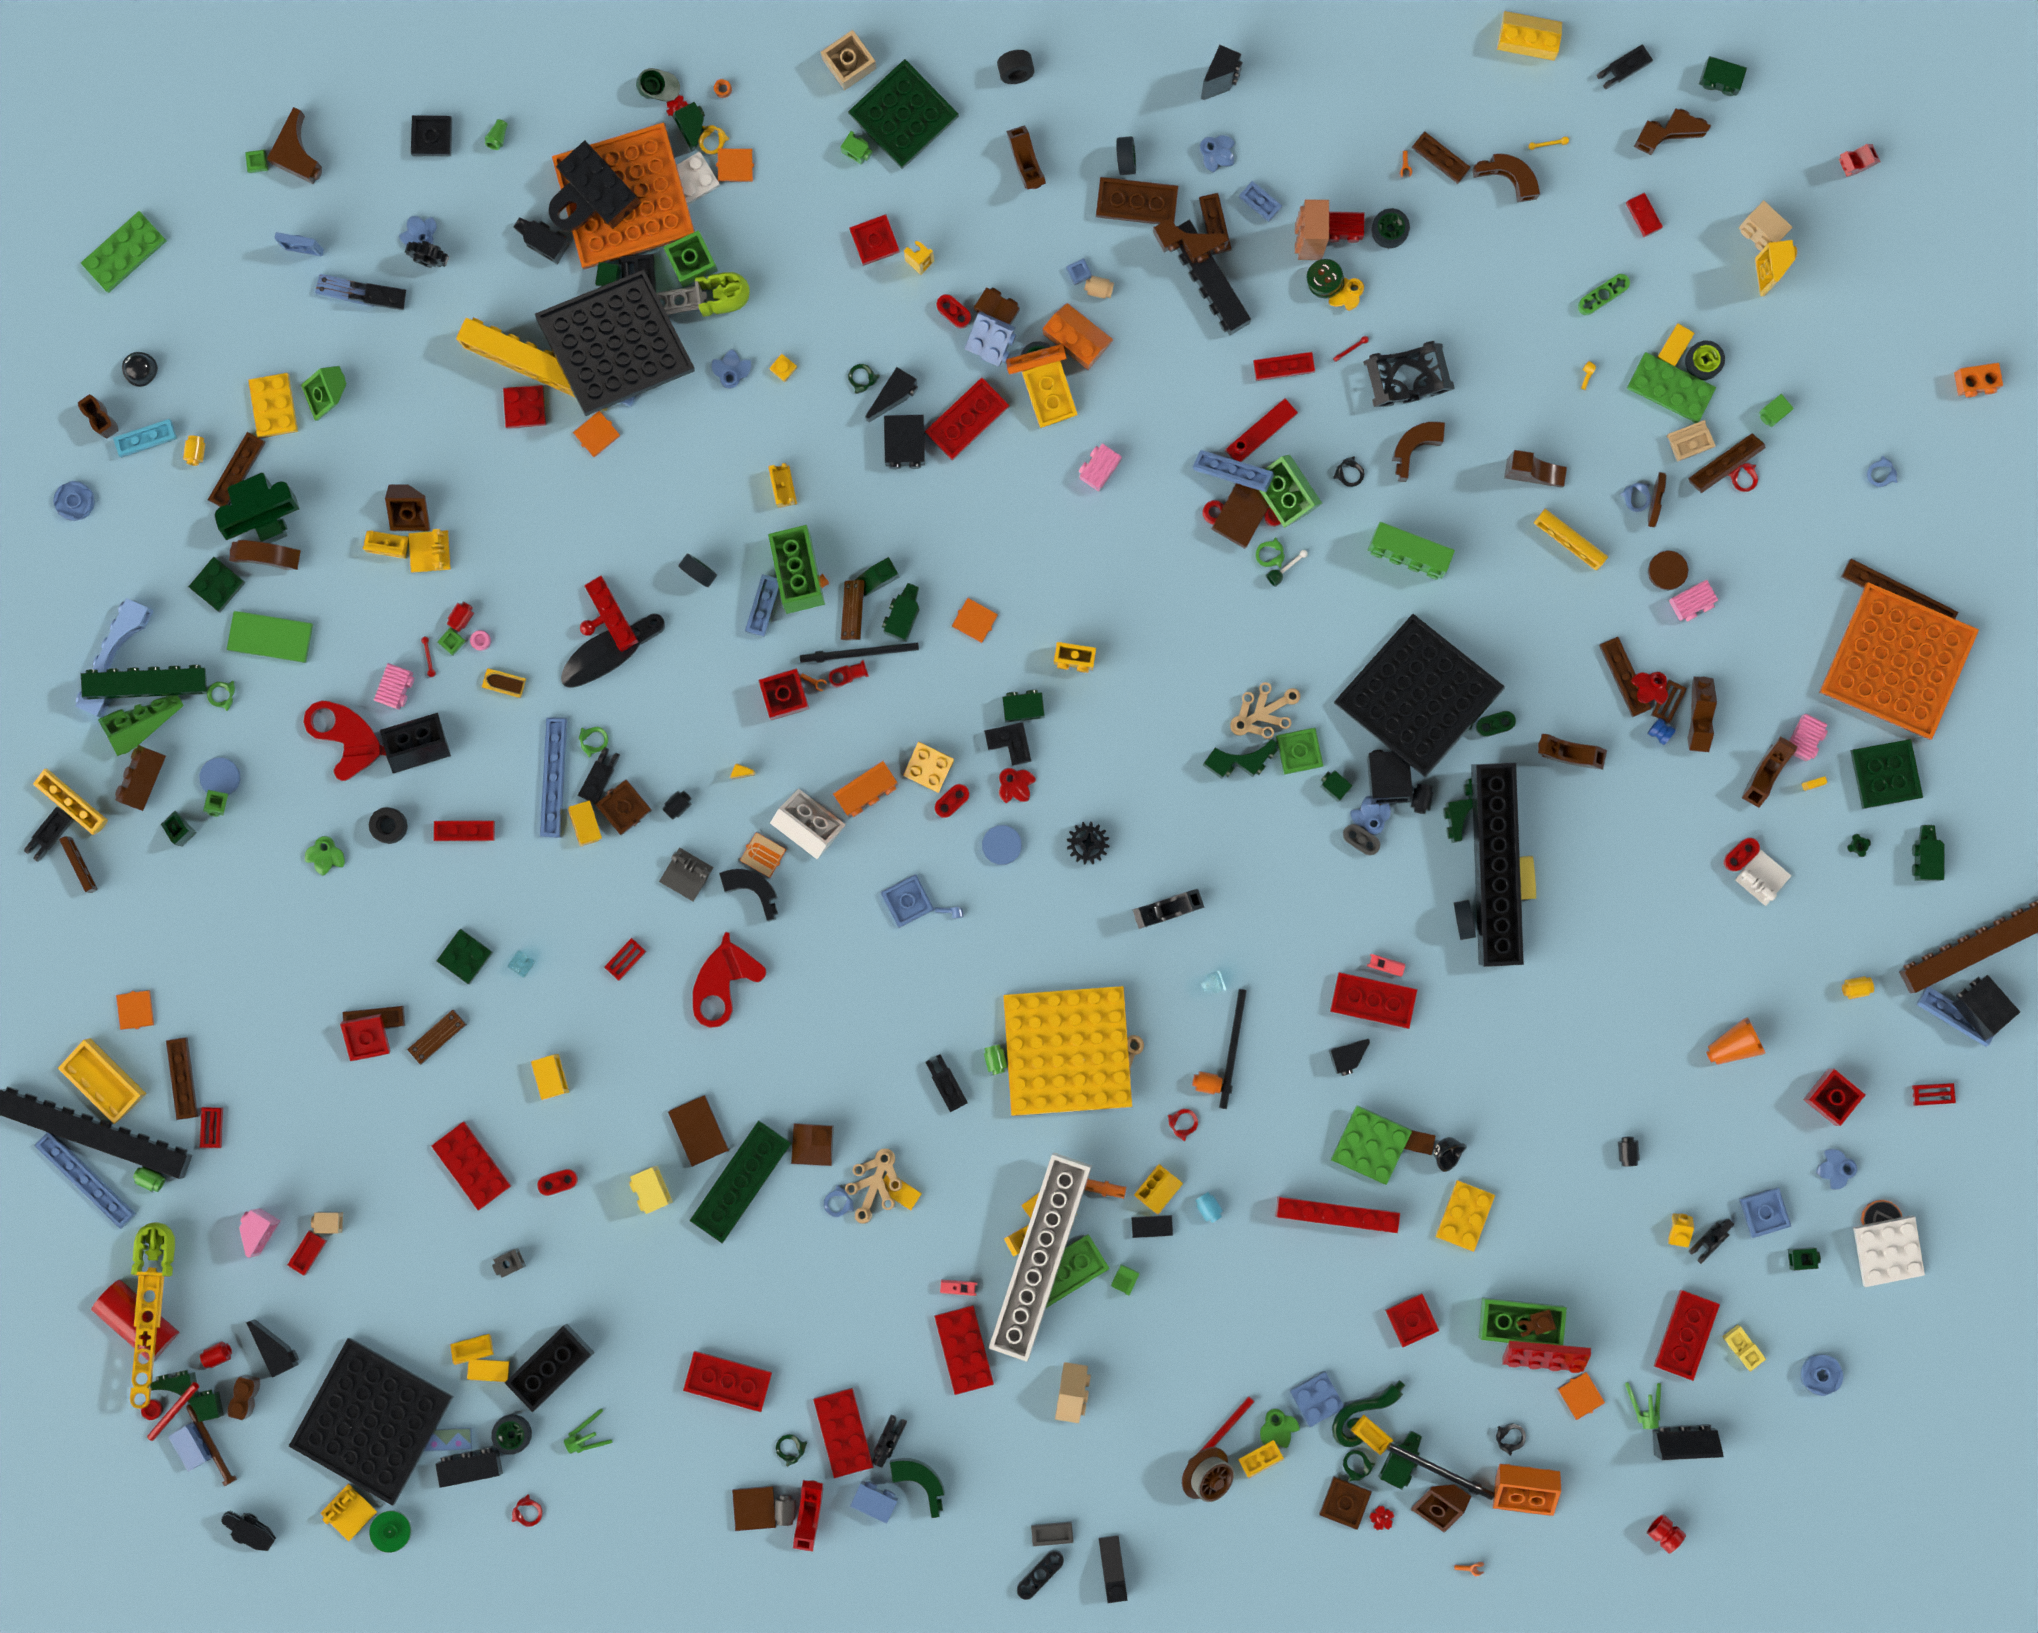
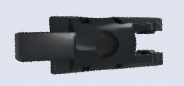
M1725 1219L1721 1224L1716 1222L1688 1252L1692 1255L1703 1245L1707 1250L1697 1260L1702 1264L1729 1236L1727 1232L1734 1226V1223L1730 1219ZM1712 1236L1715 1238L1714 1242L1711 1241Z
M892 1414L874 1449L875 1456L872 1462L881 1468L884 1466L887 1458L890 1459L898 1439H900L907 1424V1420L901 1419L895 1431H892L896 1422V1416Z

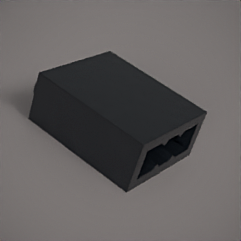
M924 415L884 416L885 465L889 466V469H901V466L919 469L925 465Z
M1373 750L1372 753H1369L1367 764L1371 805L1411 802L1413 790L1410 765L1393 751Z
M1988 975L1983 978L1979 976L1969 983L1971 987L1968 990L1966 988L1961 990L1956 995L1958 999L1952 1003L1985 1041L1993 1037L2020 1013L2019 1009Z

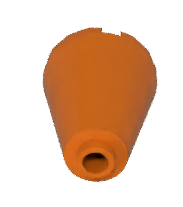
M1748 1017L1741 1020L1708 1046L1709 1051L1706 1052L1711 1063L1715 1061L1717 1065L1766 1053Z

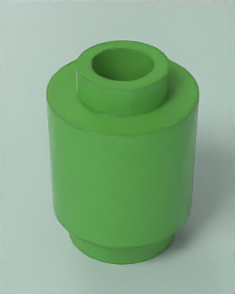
M1000 1044L984 1048L988 1072H992L993 1075L1004 1073V1068L1008 1067Z
M144 1166L142 1168L138 1167L133 1175L135 1184L151 1192H159L166 1180L161 1173Z

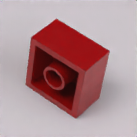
M797 668L758 680L771 720L810 709Z
M1827 1069L1803 1100L1834 1126H1841L1866 1094L1837 1070Z

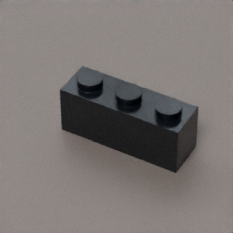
M488 1447L480 1449L481 1453L477 1454L468 1451L460 1453L461 1457L453 1458L452 1455L441 1457V1461L435 1464L439 1488L500 1476L503 1474L499 1451Z

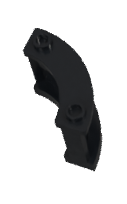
M1429 341L1424 343L1423 347L1388 355L1375 353L1369 356L1370 359L1363 361L1364 366L1368 368L1375 396L1372 399L1374 407L1393 406L1397 402H1403V404L1419 401V396L1426 397L1431 395L1433 397L1455 389L1447 369L1442 349L1443 344ZM1435 352L1438 364L1429 368L1428 366L1433 361V358L1425 360V355ZM1403 364L1421 372L1413 383V390H1409L1403 382L1393 379ZM1378 365H1383L1385 370H1379ZM1438 368L1440 371L1442 381L1434 373V371H1436ZM1426 376L1427 378L1423 380L1426 382V386L1422 387L1419 385V381ZM1391 384L1399 386L1401 391L1396 392L1394 389L1396 386H1391Z

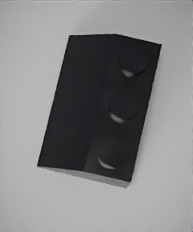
M1219 45L1203 81L1202 100L1230 91L1232 85H1237L1243 64L1240 61L1241 53Z
M438 712L380 730L386 757L393 774L451 756Z
M1701 1424L1699 1428H1691L1690 1425H1680L1678 1429H1671L1670 1426H1660L1658 1430H1652L1654 1455L1661 1460L1724 1457L1718 1430L1711 1428L1710 1424Z

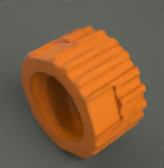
M720 79L716 81L714 91L720 98H726L732 93V87L729 81ZM726 85L727 91L720 92V86Z

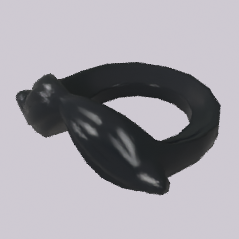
M1355 456L1346 458L1336 468L1333 479H1339L1347 487H1354L1362 482L1364 469L1355 461ZM1343 465L1356 468L1359 471L1360 478L1357 482L1350 483L1346 481L1342 469Z
M1511 1423L1503 1428L1497 1427L1496 1440L1498 1445L1509 1456L1512 1455L1513 1451L1524 1446L1526 1434L1521 1426ZM1516 1428L1521 1432L1522 1439L1519 1444L1512 1445L1501 1442L1511 1429Z

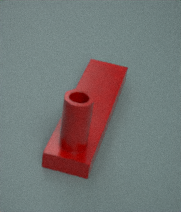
M1284 398L1228 446L1225 451L1233 460L1244 461L1293 419L1298 412Z

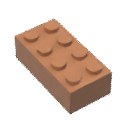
M1305 199L1303 206H1300L1295 222V234H1298L1295 242V254H1298V260H1320L1323 258L1329 241V200Z

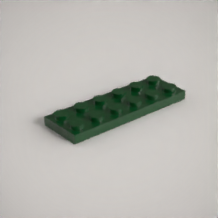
M758 1120L689 1221L723 1244L792 1143Z

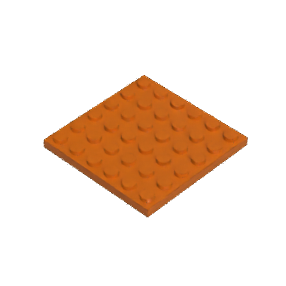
M664 122L590 145L642 203L614 229L596 213L582 227L572 231L583 269L598 266L599 262L608 263L618 260L623 256H631L661 247L695 232ZM573 150L552 156L560 189L565 187L569 181L556 166ZM570 203L566 207L568 217L576 210L577 205L575 203Z
M1867 582L1819 693L1932 740L1979 629Z

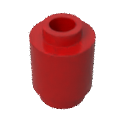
M464 601L462 604L457 602L447 619L449 620L446 624L458 632L462 628L465 629L474 615V612L471 611L473 607Z
M221 1341L203 1350V1353L200 1354L201 1363L205 1368H214L231 1359L232 1349L228 1343L225 1344Z

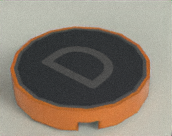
M1877 1200L1869 1203L1864 1208L1861 1215V1224L1865 1225L1901 1218L1902 1213L1892 1202Z

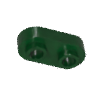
M1509 711L1485 716L1476 723V731L1482 737H1490L1507 732L1515 726L1516 718ZM1503 718L1508 720L1507 725L1502 724L1501 720ZM1483 724H1487L1489 726L1488 731L1483 730Z

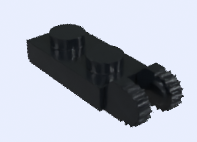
M1642 44L1612 62L1596 76L1598 79H1602L1610 72L1613 73L1615 77L1603 85L1606 90L1651 64L1653 59Z
M350 282L351 288L365 290V297L349 294L348 299L364 302V304L404 310L405 289Z
M606 747L601 751L598 760L595 761L578 793L579 797L587 801L590 800L593 804L598 803L620 757V754L615 753L611 758L609 766L603 764L609 753V749Z
M56 807L31 837L32 840L25 847L24 852L27 854L31 853L39 843L42 847L33 858L39 862L74 819L60 807Z
M941 1054L937 1055V1060L943 1068V1071L940 1073H936L934 1065L930 1060L925 1063L946 1106L952 1112L968 1102L950 1068L947 1067Z

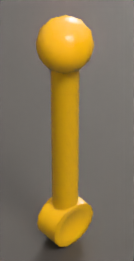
M1564 136L1560 140L1536 144L1531 142L1528 147L1530 150H1534L1536 147L1560 143L1567 145L1569 138Z

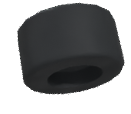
M1025 50L1006 52L997 61L1000 78L1007 84L1023 83L1029 80L1035 73L1031 54Z
M389 807L380 808L375 811L370 817L368 824L373 838L387 844L400 841L405 836L408 827L407 819L403 813ZM385 818H392L395 821L396 826L391 833H385L381 829V822Z

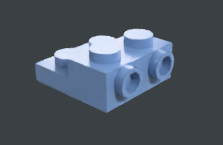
M979 312L965 349L982 356V360L999 367L1002 362L1006 363V359H1008L1009 352H1007V349L1015 341L1016 334H1014L1016 327Z

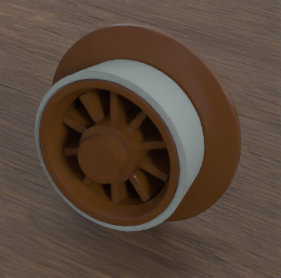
M1210 1447L1200 1451L1188 1460L1182 1476V1489L1188 1497L1202 1499L1205 1502H1214L1227 1493L1234 1479V1470L1228 1463L1226 1453L1220 1448Z

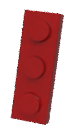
M1312 352L1253 360L1256 381L1315 373Z
M434 821V841H495V821Z

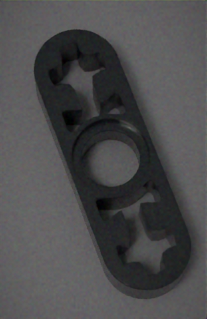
M1049 1551L1019 1582L1017 1594L1020 1598L1024 1600L1031 1599L1062 1567L1064 1558L1060 1551ZM1058 1555L1059 1564L1053 1563L1050 1566V1569L1053 1571L1049 1572L1048 1568L1042 1564L1045 1562L1048 1565L1051 1562L1050 1556L1056 1557ZM1043 1569L1046 1572L1045 1579L1037 1580L1034 1576L1035 1571ZM1031 1577L1033 1582L1038 1584V1586L1035 1587V1585L1033 1584L1030 1587L1031 1593L1028 1594L1026 1592L1023 1594V1589L1021 1586H1028L1031 1583V1581L1028 1580V1578Z

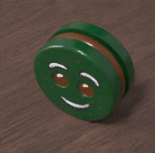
M1320 259L1314 262L1307 271L1306 278L1309 289L1319 298H1332L1344 286L1342 268L1331 259Z

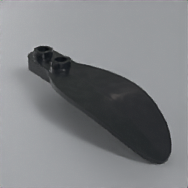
M650 614L631 625L630 627L633 632H641L640 635L636 636L639 642L623 652L617 647L609 630L588 640L567 661L561 675L562 684L568 688L579 687L613 671L627 661L641 644L663 632L665 628L663 617L659 614ZM654 620L658 621L655 626L651 625V622Z

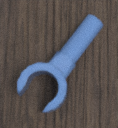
M935 907V912L952 913L953 919L964 917L961 907Z

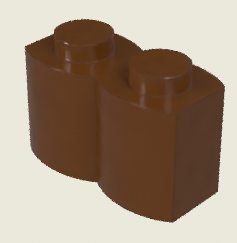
M986 287L975 304L974 311L977 313L982 312L1011 325L1020 311L1018 303L1011 298H1003L1001 296L1002 293L997 289Z
M89 394L78 402L80 411L89 418V423L95 432L106 439L118 432L117 423L108 415L107 409L101 401Z
M243 1375L236 1380L233 1388L234 1397L228 1406V1417L244 1420L252 1414L255 1406L254 1397L260 1389V1378Z

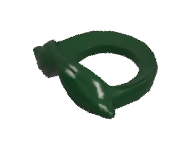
M865 364L853 366L848 374V380L855 388V394L866 391L880 377L879 374L875 375L872 369ZM865 369L868 372L869 384L861 385L853 380L854 371Z
M792 1434L784 1435L776 1443V1453L786 1461V1466L788 1467L797 1463L799 1458L803 1456L807 1441L802 1442ZM784 1439L794 1440L799 1452L798 1457L785 1455L781 1451L780 1444Z
M1359 1450L1348 1452L1343 1459V1467L1349 1476V1482L1362 1480L1371 1473L1372 1468L1375 1466L1374 1463L1369 1461L1366 1454ZM1358 1454L1363 1458V1475L1348 1467L1347 1460L1351 1455Z

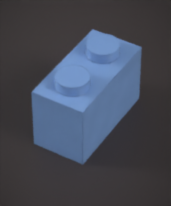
M866 1480V1482L861 1481L850 1507L887 1524L898 1498L895 1497L896 1494L887 1489L884 1491L879 1490L875 1483Z

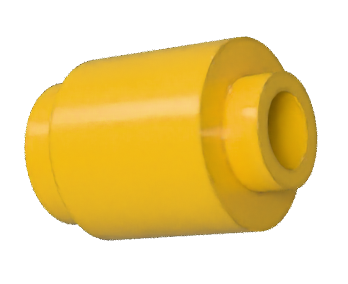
M189 435L188 440H185L183 460L187 461L186 464L198 466L199 463H203L206 445L203 437Z
M1862 976L1847 979L1842 984V992L1848 999L1869 996L1870 993H1874V984L1871 977L1866 978Z

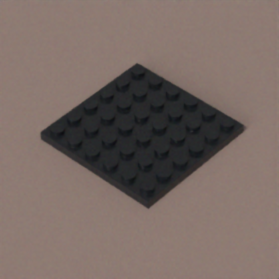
M644 270L535 313V318L585 416L695 371Z
M1412 614L1334 701V704L1426 778L1500 695L1505 686L1416 615Z
M347 1338L291 1440L289 1447L393 1506L397 1502L454 1396L359 1342Z

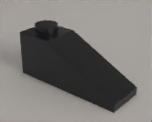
M896 367L865 416L866 421L870 423L906 401L909 396L913 397L918 389L917 379Z
M254 1319L246 1322L272 1378L299 1365L296 1351L292 1350L288 1344Z
M1119 1535L1098 1538L1107 1604L1128 1601Z

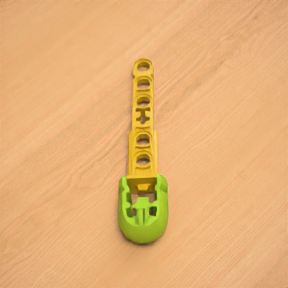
M158 1222L148 1223L140 1228L136 1234L132 1260L135 1263L132 1265L131 1274L139 1277L134 1327H136L132 1384L134 1388H131L130 1403L134 1408L138 1409L145 1408L150 1403L151 1388L149 1386L152 1383L157 1328H160L164 1277H170L173 1273V1267L170 1264L174 1261L175 1236L167 1225ZM160 1244H162L161 1249L164 1250V1257L161 1262L163 1267L162 1273L157 1272V1268L148 1267L146 1272H142L144 1250H146L145 1254L148 1256V1260L158 1261L159 1256L163 1254L162 1251H159ZM149 1290L155 1293V1299L152 1302H147L144 1299L145 1293ZM146 1311L153 1313V1320L149 1323L144 1322L142 1319V1315ZM146 1331H148V1335H151V1339L147 1340L146 1346H151L150 1350L139 1349V1346H144V1340L141 1339V1335H145ZM142 1352L149 1354L150 1359L146 1364H141L138 1360ZM140 1373H145L148 1377L147 1382L143 1385H140L136 1380ZM139 1393L144 1394L146 1397L143 1405L135 1403V1396Z

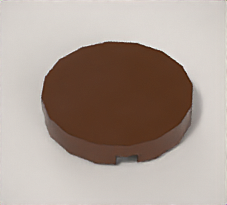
M1667 550L1658 553L1652 558L1648 566L1650 581L1657 588L1666 591L1677 589L1688 577L1689 569L1687 562L1682 555L1675 551Z

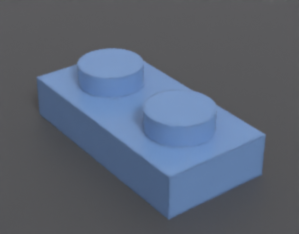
M1253 181L1239 195L1242 201L1268 222L1282 208L1281 204Z

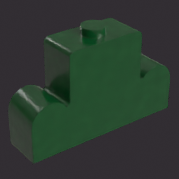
M259 473L227 488L232 505L219 507L215 512V520L218 530L227 541L300 508L296 496L286 482L280 481L272 486L265 474Z

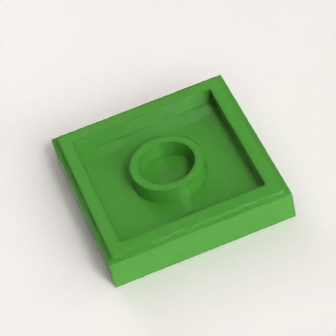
M1316 728L1276 735L1284 775L1323 767Z

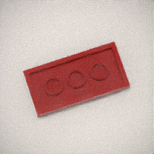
M980 378L926 429L925 433L953 461L1005 412L1009 405L983 378Z
M1338 972L1330 1012L1409 1029L1418 989Z
M465 1121L431 1145L478 1211L512 1186Z
M1680 1289L1654 1367L1694 1381L1720 1304Z
M974 1305L934 1315L954 1394L957 1395L994 1385Z
M1509 1341L1502 1357V1364L1513 1368L1525 1366L1530 1369L1547 1368L1551 1371L1569 1370L1571 1373L1584 1372L1591 1357V1348Z
M694 1351L683 1391L762 1412L772 1372Z
M853 1388L814 1398L813 1401L834 1478L873 1468Z

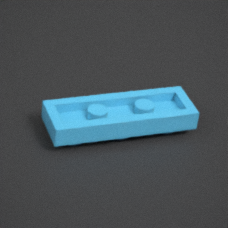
M170 419L113 437L118 455L121 458L177 439L172 420Z

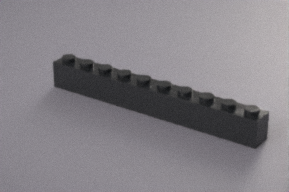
M7 1086L6 1089H0V1116L178 1179L184 1178L193 1156L187 1153V1149L178 1146L175 1149L168 1147L169 1143L162 1140H157V1142L149 1140L150 1136L138 1133V1136L134 1135L130 1129L120 1126L117 1129L112 1127L113 1123L105 1120L95 1121L93 1116L82 1113V1115L75 1114V1110L63 1106V1109L55 1107L56 1103L49 1100H44V1102L38 1101L37 1096L26 1093L25 1096L18 1093V1089Z

